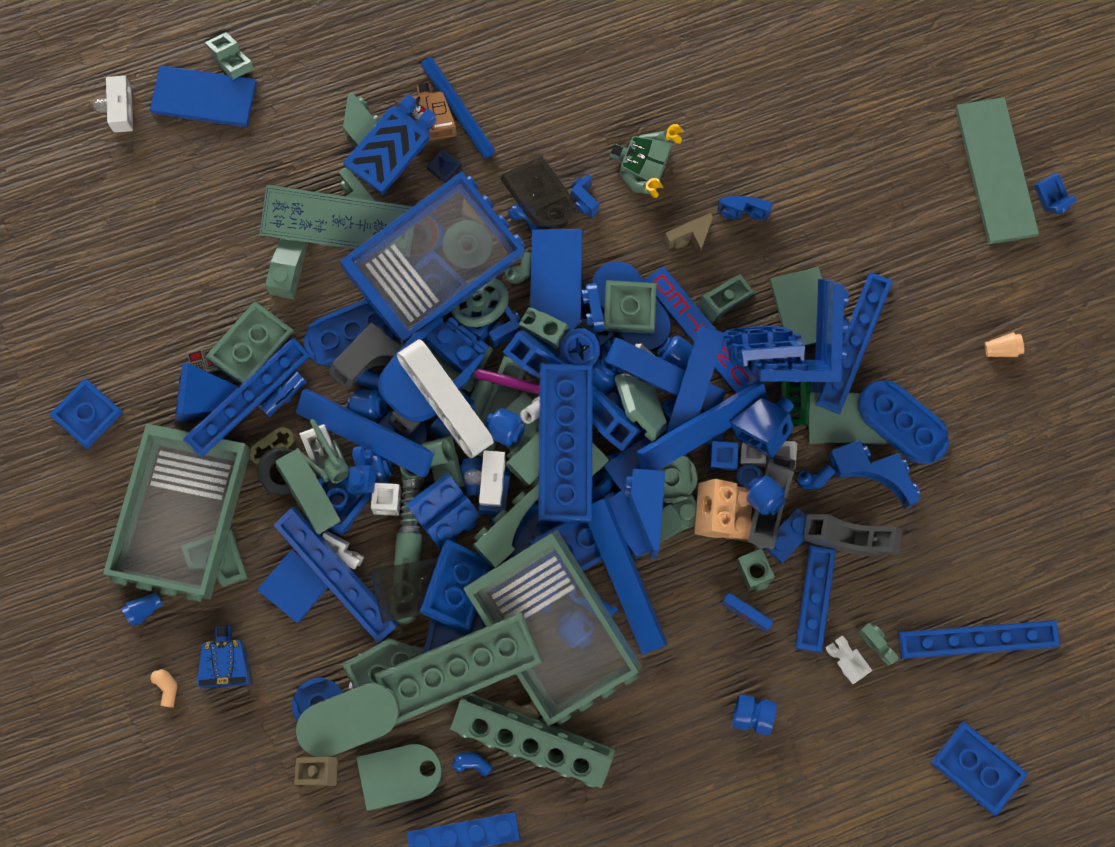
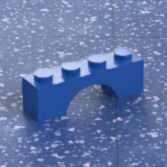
M515 812L407 832L409 847H485L520 840Z

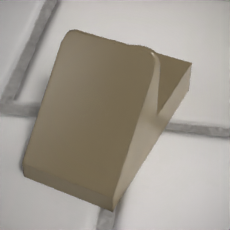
M709 213L666 232L664 243L669 250L673 247L676 249L682 248L691 240L698 256H700L711 226L712 214Z
M337 757L296 758L294 785L336 786Z

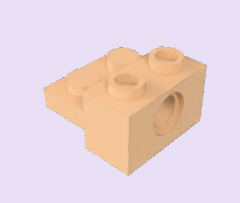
M719 479L698 483L694 534L712 538L724 537L748 541L752 506L746 499L749 491L744 487L737 486V483Z

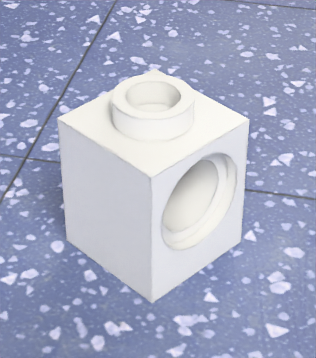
M375 483L371 500V510L374 515L400 516L402 490L399 484Z

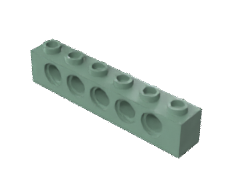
M471 693L463 696L460 700L450 730L455 731L461 737L473 738L481 741L487 747L502 749L512 757L525 758L538 767L553 769L561 776L579 779L589 787L597 786L602 788L616 751L613 748L559 727L548 726L546 722ZM477 719H483L488 726L480 725ZM502 729L510 730L513 735H505ZM527 739H534L538 745L529 744ZM552 749H560L563 755H556ZM583 758L587 760L589 764L582 765L577 761V759Z

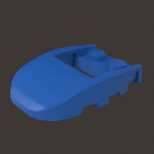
M439 317L413 334L395 353L378 379V389L384 401L402 417L411 421H425L435 416L436 412L400 364L397 358L398 352L418 339L423 340L460 374L453 381L460 392L484 358L482 353L479 355L443 322L442 317Z
M753 326L733 328L724 332L725 347L730 363L748 366V360L751 363L759 364L765 363L766 359L774 358L780 362H787L792 359L804 362L805 345H803V339H801L799 333L793 334V330L781 326Z

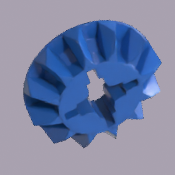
M587 329L571 330L561 341V357L567 364L594 365L601 354L600 342L595 334ZM578 342L581 345L590 347L584 351V356L581 353L571 352L578 347Z

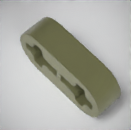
M285 427L278 428L251 447L250 458L258 466L260 458L257 460L256 458L259 456L257 453L259 450L262 449L265 452L270 448L280 447L292 450L296 444V438L290 429ZM283 434L284 437L290 436L287 438V445L284 446L283 443H280L274 447V445L279 443L280 439L278 437Z

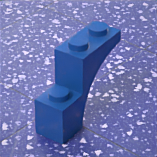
M861 440L831 450L828 458L832 468L835 470L837 479L858 476L876 480L894 492L904 509L915 506L920 501L918 498L920 497L918 486L915 482H911L908 475L910 473L908 463L905 459L901 458L899 453L870 463V452L866 445H862Z

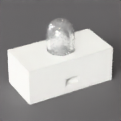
M126 75L106 77L107 98L95 99L92 107L97 113H107V123L113 133L133 131L132 86Z
M484 450L482 470L470 469L464 474V480L467 484L480 486V505L501 507L505 452Z

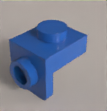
M1054 173L1034 184L1040 202L1046 212H1055L1056 214L1066 212L1070 209L1069 205L1077 201L1075 196H1068L1058 173Z
M587 174L584 178L580 177L572 184L571 199L575 202L574 205L581 214H587L592 219L599 211V203L587 192L592 186V177Z

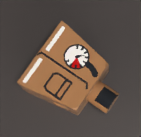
M430 83L417 85L418 96H412L416 99L417 107L410 117L418 122L419 117L427 108L436 114L435 118L437 121L429 130V141L457 136L455 122L443 92L432 93Z

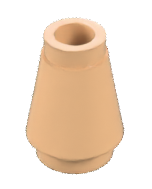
M1013 332L985 342L986 356L1018 357L1019 354H1024L1022 335Z

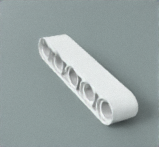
M418 339L397 353V358L404 370L468 457H475L494 443L487 428L422 340Z

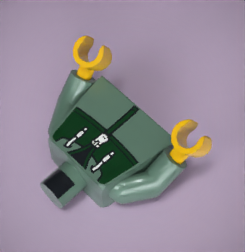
M678 124L671 125L668 130L643 134L639 137L633 136L628 148L614 144L610 158L622 162L620 175L632 192L650 193L653 198L659 196L656 189L664 188L660 179L671 153L672 143L670 142L673 140L679 144L682 141V138L677 134L684 132V130Z

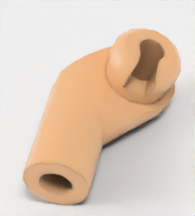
M163 669L155 670L151 674V682L163 691L160 706L174 708L177 682L168 671Z

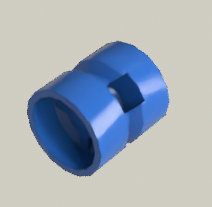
M739 694L734 710L732 728L747 731L753 727L755 733L770 736L775 720L777 702L761 699L756 703L754 697Z

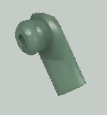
M524 252L521 265L506 270L505 277L510 283L518 284L531 276V253Z

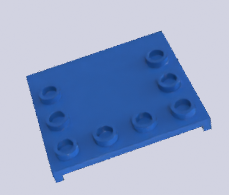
M818 279L815 360L799 362L792 359L791 361L780 362L774 359H766L765 363L759 364L751 363L749 360V370L760 381L841 382L842 359H846L847 346L846 343H843V333H846L848 328L847 317H843L844 306L848 305L849 299L848 290H844V285L829 279Z

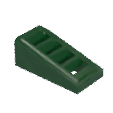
M781 381L782 397L788 398L791 402H801V407H794L790 411L801 412V417H791L792 424L808 425L811 382H801V386L792 387V382ZM801 392V397H791V393Z

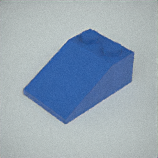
M633 468L632 476L626 477L624 497H629V507L650 558L657 559L660 549L665 471Z

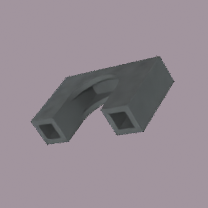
M371 322L332 363L328 374L349 390L368 369L380 365L386 366L403 345L396 343L383 328L377 327ZM394 411L388 423L408 439L423 421L408 420Z

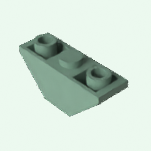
M351 92L347 98L343 129L347 139L356 148L380 119L377 115L372 117L368 112L369 107L362 97L357 98Z

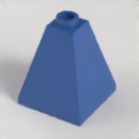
M183 363L180 373L174 424L182 425L204 420L239 387L189 363Z

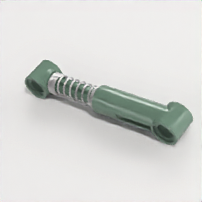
M400 466L402 473L401 481L403 482L402 488L404 490L402 496L404 499L401 501L403 503L401 507L403 513L400 515L402 517L400 521L402 527L399 529L400 533L396 534L390 614L399 624L408 625L414 622L418 615L417 604L422 535L419 534L420 530L417 529L420 528L417 519L406 504L422 492V485L426 477L410 474L407 472V469ZM405 572H408L407 594H406V596H405V595H404ZM402 604H408L411 606L410 613L404 617L397 615L398 607Z

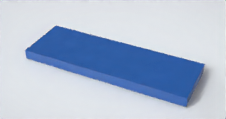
M582 229L532 230L530 308L542 311L566 323L570 331L574 330V327L581 321L583 231ZM538 339L540 342H542L546 347H548L552 352H554L558 357L562 359L561 354L558 350L552 348L551 345L547 344L546 342ZM578 342V347L571 352L581 353V343ZM529 373L530 378H537L533 374Z
M540 364L538 521L592 522L593 365Z

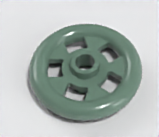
M477 277L470 278V279L466 280L465 282H466L467 284H469L470 282H472V281H473L474 279H476ZM494 278L463 301L466 302L468 308L461 310L459 304L451 310V314L460 324L465 326L481 327L496 321L504 313L509 301L507 288L500 280ZM488 287L495 289L491 294L485 291ZM492 301H497L498 303L494 309L489 308ZM472 312H482L480 317H472Z

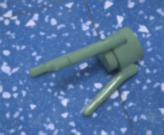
M312 419L310 423L329 458L324 461L323 470L306 455L303 454L309 466L320 474L325 482L331 480L332 483H339L347 478L350 468L344 460L335 439L332 440L337 455L335 456L317 423Z

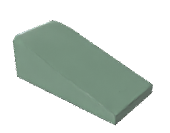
M741 274L703 295L698 302V306L709 321L713 323L752 297L755 293Z

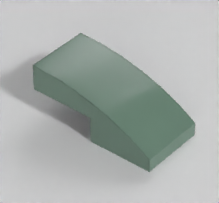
M226 32L205 42L209 52L231 79L234 80L254 70L252 61L239 50L238 43Z

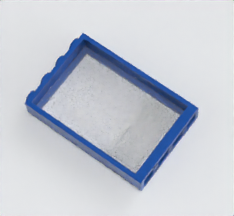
M462 171L340 260L342 270L402 345L413 334L439 317L445 316L524 256L525 249L523 247H525L522 239L517 234L513 236L508 229L509 224L502 215L497 216L492 209L494 206L486 195L482 197L477 191L478 186L471 176L466 177Z

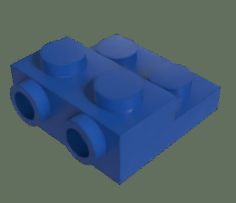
M445 473L406 504L425 532L439 548H442L445 540L449 539L455 542L456 536L463 530L473 529L477 524V519L481 517L448 473Z

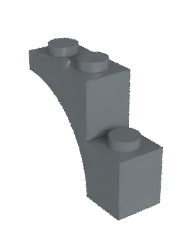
M775 455L773 459L769 457L763 477L770 476L785 490L784 498L786 499L794 474L796 460ZM784 505L774 515L770 513L762 515L754 509L748 536L749 543L759 548H774Z

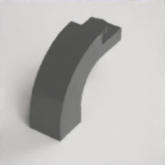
M807 514L803 540L821 547L836 549V551L882 557L883 555H899L903 529L893 526L853 524L837 519L829 514Z

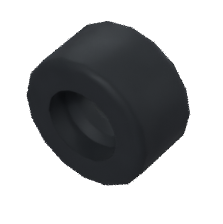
M284 447L273 448L260 458L257 466L258 478L262 486L270 493L276 495L291 494V490L285 481H277L272 477L271 469L276 460L293 450Z

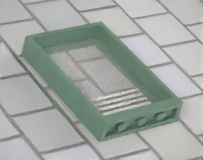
M146 423L103 574L111 578V583L126 586L127 582L136 584L135 588L145 591H151L152 587L161 589L160 593L176 597L177 593L186 594V599L201 602L202 598L211 600L217 571L221 563V557L228 537L227 534L232 523L251 449L245 443L222 439L206 455L200 458L183 441V438L190 432Z
M558 530L463 588L486 626H490L518 613H523L543 663L516 675L548 726L555 722L561 725L572 717L570 715L571 712L579 709L580 712L588 709L594 704L593 699L600 695L604 699L616 691L615 686L623 682L625 685H628L639 677L637 673L641 670L642 665Z

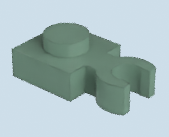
M868 623L857 632L887 666L892 665L899 658L886 645L887 642L883 639L885 634L878 626H872Z

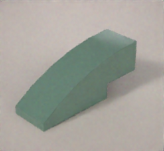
M299 448L275 461L278 471L291 490V494L317 535L341 522Z

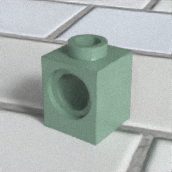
M762 548L736 560L735 563L748 591L755 588L756 592H759L771 586L769 582L775 576ZM758 566L763 572L762 577H752L749 572L750 567Z

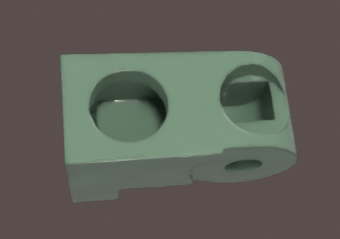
M530 307L518 324L523 331H528L534 337L546 342L559 352L563 337L570 331L566 323Z

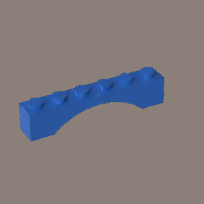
M528 331L517 332L503 351L521 368L539 379L540 364H567ZM593 386L592 423L605 438L621 451L628 449L644 429L637 421L633 423L626 416L624 410Z

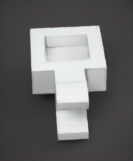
M329 531L323 533V539L348 567L356 569L357 566H361L364 556L347 550L349 542Z
M843 636L835 640L839 649L834 643L826 647L827 652L832 657L840 659L837 663L841 667L843 674L852 684H855L872 671L858 650H851L848 641Z

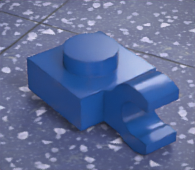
M363 446L354 447L352 456L356 466L350 467L347 492L351 494L374 493L377 467L371 465L373 450H364Z

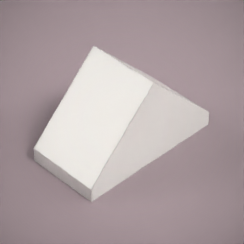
M325 425L318 426L334 455L337 456ZM314 429L300 433L309 459L324 470L323 463L329 456Z

